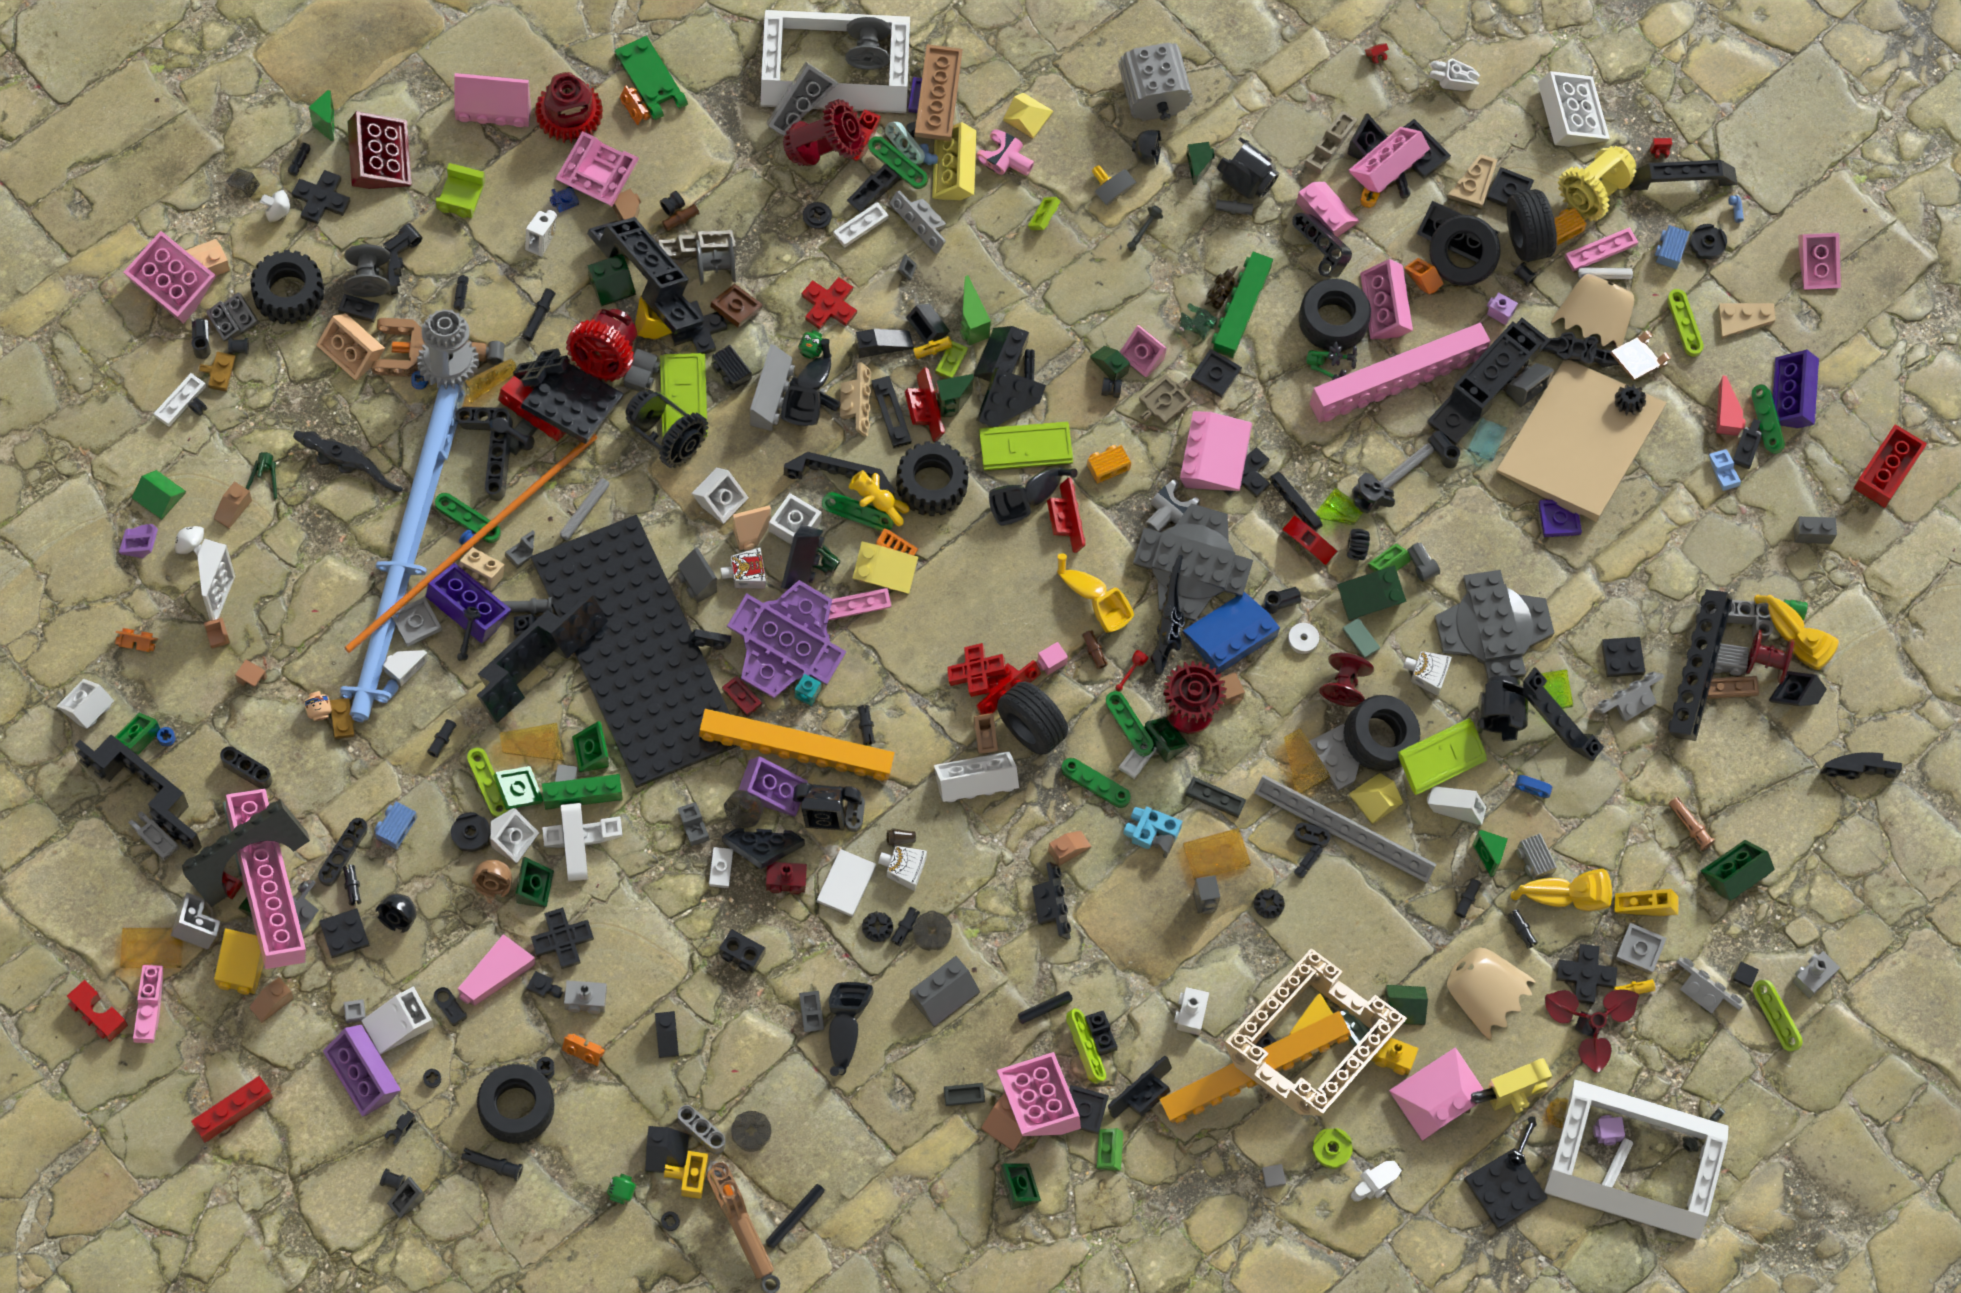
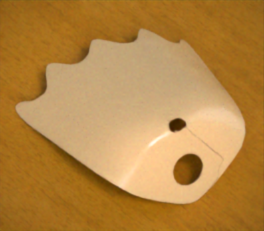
M1586 274L1575 285L1553 317L1551 323L1564 318L1566 330L1574 325H1579L1582 328L1584 338L1592 334H1599L1602 346H1606L1614 340L1617 348L1623 345L1632 314L1634 295L1632 292L1592 274Z
M1475 948L1454 965L1447 981V987L1480 1032L1487 1039L1491 1040V1026L1507 1027L1506 1013L1508 1011H1521L1519 996L1522 994L1532 995L1526 982L1531 981L1535 983L1536 981L1494 952L1485 948ZM1466 962L1462 969L1456 971L1461 963ZM1473 964L1474 968L1469 970V966Z

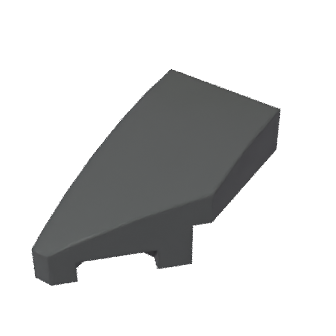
M533 530L523 536L518 544L505 552V557L517 569L531 559L535 536Z

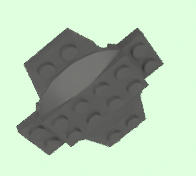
M1191 503L1174 527L1162 531V533L1144 528L1133 565L1150 569L1158 580L1159 611H1163V603L1166 600L1165 593L1168 590L1167 584L1170 580L1169 576L1172 573V568L1178 555H1183L1178 580V598L1180 612L1184 613L1185 619L1196 621L1210 599L1223 592L1243 597L1253 560L1235 555L1229 543L1228 514Z
M1501 570L1464 575L1463 581L1466 595L1461 603L1435 615L1434 618L1442 652L1461 656L1473 655L1478 659V662L1484 664L1487 680L1493 676L1500 675L1515 678L1525 676L1526 670L1522 657L1529 646H1534L1554 635L1546 598L1515 593L1504 584Z

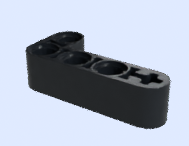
M1296 213L1292 219L1293 226L1325 254L1318 266L1320 275L1331 278L1339 277L1352 258L1350 248L1313 215Z

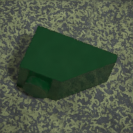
M1209 142L1187 145L1186 156L1193 185H1197L1211 167L1212 159H1215L1214 149L1210 148Z
M1103 346L1090 356L1092 361L1110 380H1120L1129 372V361L1116 349Z

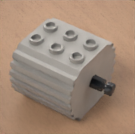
M1163 43L1135 48L1121 56L1118 67L1130 111L1135 119L1140 118L1142 121L1160 118L1162 121H1167L1171 116L1177 115L1178 112L1190 106L1193 95L1181 52L1176 43Z

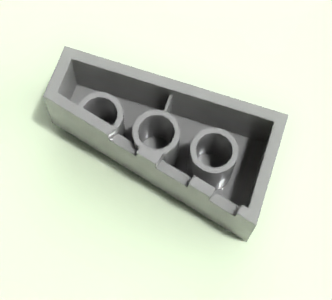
M805 62L766 124L784 136L786 131L794 123L799 122L828 92L838 85V82Z

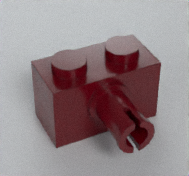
M774 862L767 866L766 891L776 894L784 891L795 895L801 894V892L805 893L807 864Z

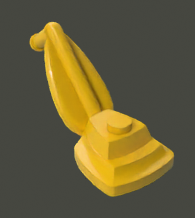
M1058 554V575L1077 594L1086 599H1092L1095 616L1106 633L1119 630L1130 622L1134 617L1133 609L1118 588L1114 587L1107 590L1104 582L1090 574L1077 570H1066L1067 555Z
M1755 595L1754 602L1756 604L1768 603L1770 617L1779 634L1788 642L1794 639L1793 654L1802 663L1815 670H1820L1832 659L1839 646L1837 638L1818 629L1805 628L1799 614L1782 600L1774 598L1772 595Z
M1596 869L1579 875L1572 883L1561 878H1545L1531 881L1525 885H1520L1517 890L1511 892L1510 897L1513 900H1518L1520 896L1525 894L1528 898L1548 906L1566 907L1573 902L1574 906L1579 910L1597 911L1610 907L1612 885L1607 870Z

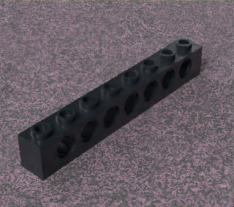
M1706 589L1705 594L1701 597V610L1696 616L1697 625L1695 631L1692 632L1691 648L1687 651V664L1682 670L1683 679L1682 683L1678 686L1677 702L1673 705V718L1668 724V730L1674 738L1697 740L1733 600L1728 592ZM1716 609L1713 614H1710L1711 610ZM1711 627L1708 632H1705L1706 628ZM1707 644L1705 649L1700 650L1703 645ZM1699 662H1702L1700 667H1696ZM1694 680H1698L1695 685H1691ZM1693 697V700L1687 703V700ZM1689 715L1687 720L1682 721L1684 716Z

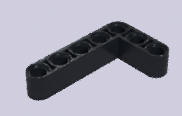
M461 407L455 414L460 426L466 430H491L489 423L494 417H507L505 420L513 428V420L505 408ZM465 416H469L467 420H462ZM483 417H488L485 421H481ZM491 430L485 490L490 499L500 501L506 493L511 436L505 432L498 433ZM499 435H505L502 439H497ZM498 452H503L501 456L495 457ZM496 470H501L499 474H493ZM499 487L498 491L491 492L493 488Z

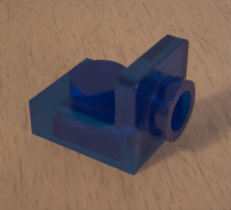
M572 187L556 192L555 188L551 189V197L549 199L552 206L556 207L558 212L579 205V200Z

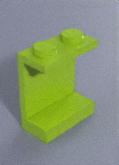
M449 163L447 167L448 177L440 198L436 197L435 200L436 208L443 213L450 212L462 218H472L486 181L485 172Z

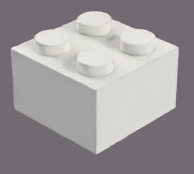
M789 493L769 521V532L792 545L794 534L801 524L817 528L821 523L822 512Z

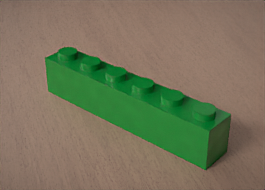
M1254 251L1251 257L1246 258L1243 265L1245 271L1244 273L1240 272L1237 279L1239 285L1234 287L1231 293L1232 302H1228L1225 307L1224 313L1227 314L1225 318L1221 317L1218 328H1220L1219 333H1215L1211 341L1214 344L1213 350L1217 353L1234 358L1271 270L1273 258Z

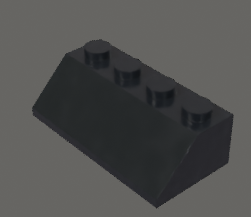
M1432 201L1417 235L1431 241L1434 232L1445 220L1464 214L1436 201ZM1494 229L1497 236H1499L1500 231ZM1470 233L1456 235L1448 245L1449 250L1475 262H1478L1482 256L1480 240Z

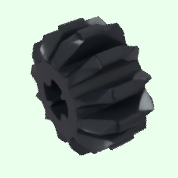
M1626 384L1625 388L1620 387L1615 394V407H1618L1619 412L1625 411L1626 416L1629 412L1633 415L1636 414V411L1641 413L1646 405V394L1642 392L1641 387L1636 388L1635 384L1629 387Z
M1358 528L1350 531L1346 550L1348 558L1357 561L1366 559L1370 544V534L1368 531Z

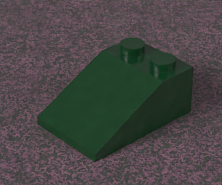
M1395 565L1337 584L1348 621L1407 602Z

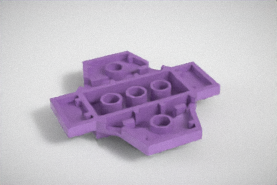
M800 580L775 601L762 603L746 593L727 625V628L743 636L747 650L741 680L772 698L777 697L796 679H801L804 674L827 685L846 653L845 650L830 642L829 634L826 630L832 599Z

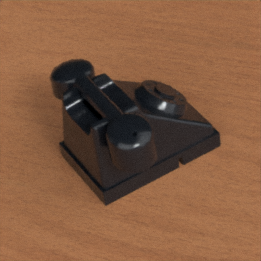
M801 783L794 787L793 801L802 802L801 810L806 828L844 831L843 799L854 804H860L862 794L860 790L852 786L838 787Z

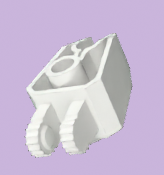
M1453 58L1448 60L1447 63L1437 60L1431 62V68L1436 70L1430 72V77L1440 81V85L1444 89L1468 91L1475 89L1479 85V82L1476 81L1480 76L1478 72Z
M1395 1161L1384 1162L1371 1171L1367 1169L1360 1175L1361 1180L1351 1193L1352 1200L1359 1202L1366 1197L1370 1200L1374 1197L1378 1199L1386 1193L1385 1189L1393 1184L1402 1170Z

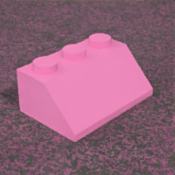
M1313 182L1299 191L1296 203L1306 214H1311L1317 218L1335 236H1340L1359 223L1358 218L1325 182Z

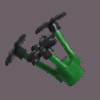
M1335 342L1334 347L1330 346L1329 352L1310 350L1307 354L1306 362L1308 365H1311V370L1319 371L1335 380L1345 376L1347 370L1341 369L1339 375H1333L1319 366L1324 364L1325 358L1332 359V366L1335 364L1339 366L1340 359H1347V361H1352L1351 367L1354 370L1357 362V346L1354 345L1353 354L1342 355L1340 354L1342 346L1338 347V343Z

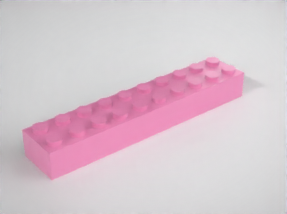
M1478 323L1314 387L1310 406L1319 423L1330 421L1335 416L1340 414L1346 415L1355 408H1364L1370 402H1379L1386 396L1391 394L1397 395L1406 388L1412 389L1421 382H1430L1439 375L1445 376L1454 369L1465 368L1468 364L1476 362L1488 349L1490 339L1482 324Z
M265 789L226 795V812L231 832L237 825L244 824L250 820L252 815L266 809L269 802ZM262 841L240 849L236 853L265 969L305 963L306 948L279 843Z

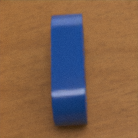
M1519 775L1515 783L1517 789L1542 798H1549L1553 788L1546 782L1525 775Z

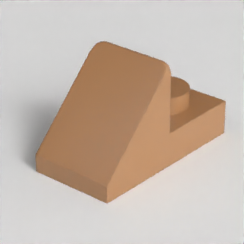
M993 713L974 716L973 729L976 733L978 753L998 751Z

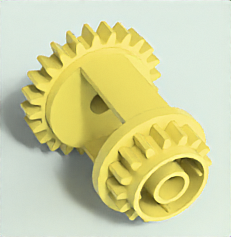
M1610 146L1609 148H1603L1595 155L1594 162L1585 169H1579L1577 166L1575 168L1570 167L1561 174L1560 180L1557 182L1560 185L1558 189L1562 191L1559 195L1565 198L1563 202L1568 203L1567 208L1575 207L1584 220L1589 219L1590 222L1593 220L1597 221L1609 211L1607 209L1610 206L1607 203L1610 201L1608 197L1617 189H1625L1632 183L1635 177L1634 174L1637 172L1635 170L1636 162L1633 156L1622 147L1615 146L1613 148Z

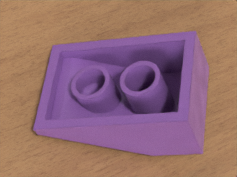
M759 756L748 761L737 795L751 803L796 816L801 802L793 801L794 787L801 783H808V781Z

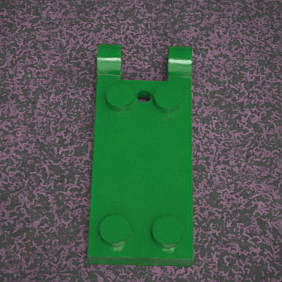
M647 35L614 50L617 59L651 112L654 120L664 116L659 104L673 98L679 109L688 105L684 93L680 91Z

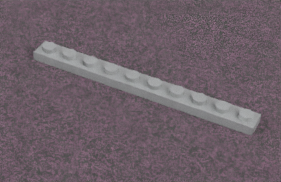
M1265 775L1261 777L1254 792L1264 799L1320 828L1326 829L1328 832L1426 883L1429 881L1437 865Z

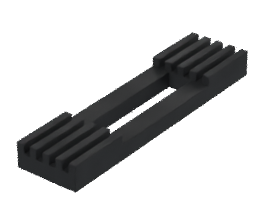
M890 376L871 380L893 449L900 445L911 444L912 440ZM890 396L900 426L893 428L883 397Z

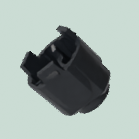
M1240 137L1238 140L1244 145L1232 160L1223 157L1216 169L1223 174L1221 180L1245 198L1254 199L1256 196L1263 198L1272 188L1280 173L1276 171V165L1271 162L1272 159L1249 143V140Z
M1500 675L1493 676L1487 680L1478 700V733L1482 734L1483 730L1502 733L1503 742L1517 740L1518 731L1528 726V700L1524 697L1523 686H1520V681L1517 678Z

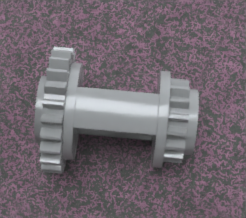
M443 309L435 311L432 315L430 314L429 318L425 320L421 332L424 344L422 345L423 350H419V356L417 357L420 375L424 376L425 381L430 380V385L437 383V388L444 385V388L447 389L448 385H451L455 389V384L462 387V381L469 383L468 377L474 378V373H477V366H479L476 347H472V342H468L470 335L468 323L460 316V313H455L453 310Z

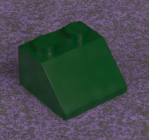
M623 254L587 265L588 276L601 307L636 295L632 277Z
M973 374L936 381L935 393L941 417H952L963 408L972 395Z

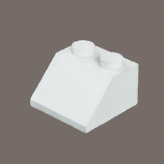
M717 467L691 493L703 509L723 524L749 498L729 470Z
M83 679L57 707L79 726L88 728L96 723L97 718L102 713L110 709L114 700L99 684Z

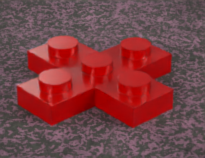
M838 277L827 290L812 280L801 293V297L814 305L805 316V320L818 329H821L830 317L847 326L857 314V310L845 302L846 298L853 291V286Z
M983 643L964 647L965 663L947 667L950 686L968 682L971 697L989 693L988 677L1006 673L1003 654L985 657Z

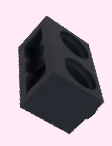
M733 929L729 931L719 948V955H721L723 960L729 963L734 962L738 964L741 970L752 973L755 972L766 954V947ZM730 945H736L738 949L735 951H730L728 947ZM748 954H752L755 956V958L753 960H747L745 959V956Z

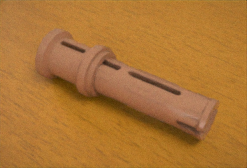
M1675 797L1669 802V806L1690 831L1691 838H1695L1701 846V851L1708 849L1715 843L1716 840L1708 835L1705 831V826L1696 821L1679 797Z

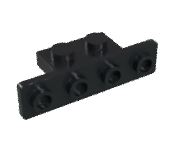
M1047 862L1049 881L1032 886L1038 923L1043 925L1056 920L1059 937L1068 940L1071 939V926L1067 919L1068 908L1064 902L1065 890L1061 884V869L1058 865Z
M1163 1056L1160 1060L1156 1061L1151 1068L1141 1074L1134 1083L1110 1102L1107 1107L1111 1117L1117 1118L1128 1107L1142 1117L1161 1098L1171 1092L1169 1086L1160 1080L1172 1069L1168 1057Z

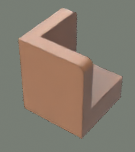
M223 617L204 623L211 649L230 643Z
M245 660L236 672L235 677L241 685L244 686L245 683H248L255 687L260 679L266 680L267 675L264 669Z

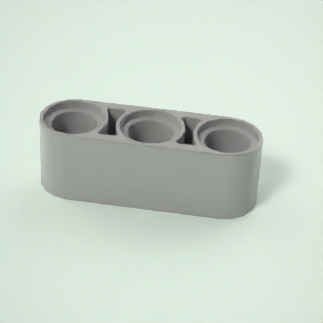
M684 1105L679 1108L677 1115L680 1126L711 1153H722L725 1149V1136L690 1105ZM685 1113L692 1115L689 1120H684L681 1116ZM704 1126L707 1130L704 1133H699L696 1129ZM719 1139L722 1143L719 1146H713L711 1142Z

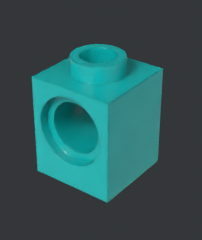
M804 674L795 688V698L812 707L821 692V682Z

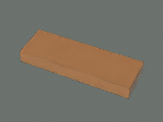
M1757 676L1712 678L1707 699L1758 696Z

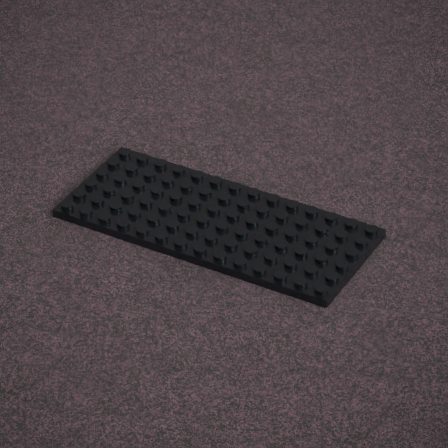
M637 514L531 556V560L548 597H552L553 608L558 617L561 618L587 593H590L594 596L608 620L574 654L636 788L738 747L737 745L727 746L715 740L706 741L699 737L705 709L730 714L699 646L688 643L689 635L692 631Z

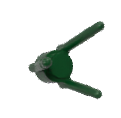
M261 452L258 455V460L255 461L246 489L249 490L257 470V477L260 478L262 472H268L271 469L273 498L277 499L276 463L273 462L274 457L270 453Z
M823 544L822 549L819 548L818 551L824 556L821 560L823 566L818 565L814 568L824 573L828 571L833 573L841 560Z

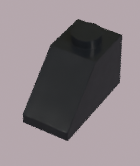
M675 1011L655 1013L659 1058L679 1056Z

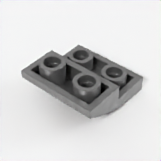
M239 292L224 303L220 301L206 311L224 341L243 334L259 323L248 303Z

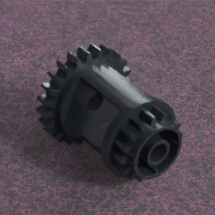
M650 389L648 392L646 390L638 392L630 400L625 411L626 420H628L627 423L630 424L631 430L660 451L659 454L661 456L659 459L669 468H676L677 465L680 467L682 462L686 463L688 458L691 459L692 454H696L697 448L701 447L700 443L705 441L703 437L707 435L706 430L709 428L707 426V419L701 414L692 412L689 415L662 393L654 392ZM667 404L683 417L678 419L668 429L661 445L655 442L659 437L656 432L653 431L650 436L646 435L645 432L658 422Z

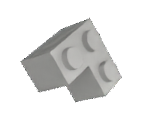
M186 893L178 906L171 936L209 949L217 936L220 921L202 915L205 899Z

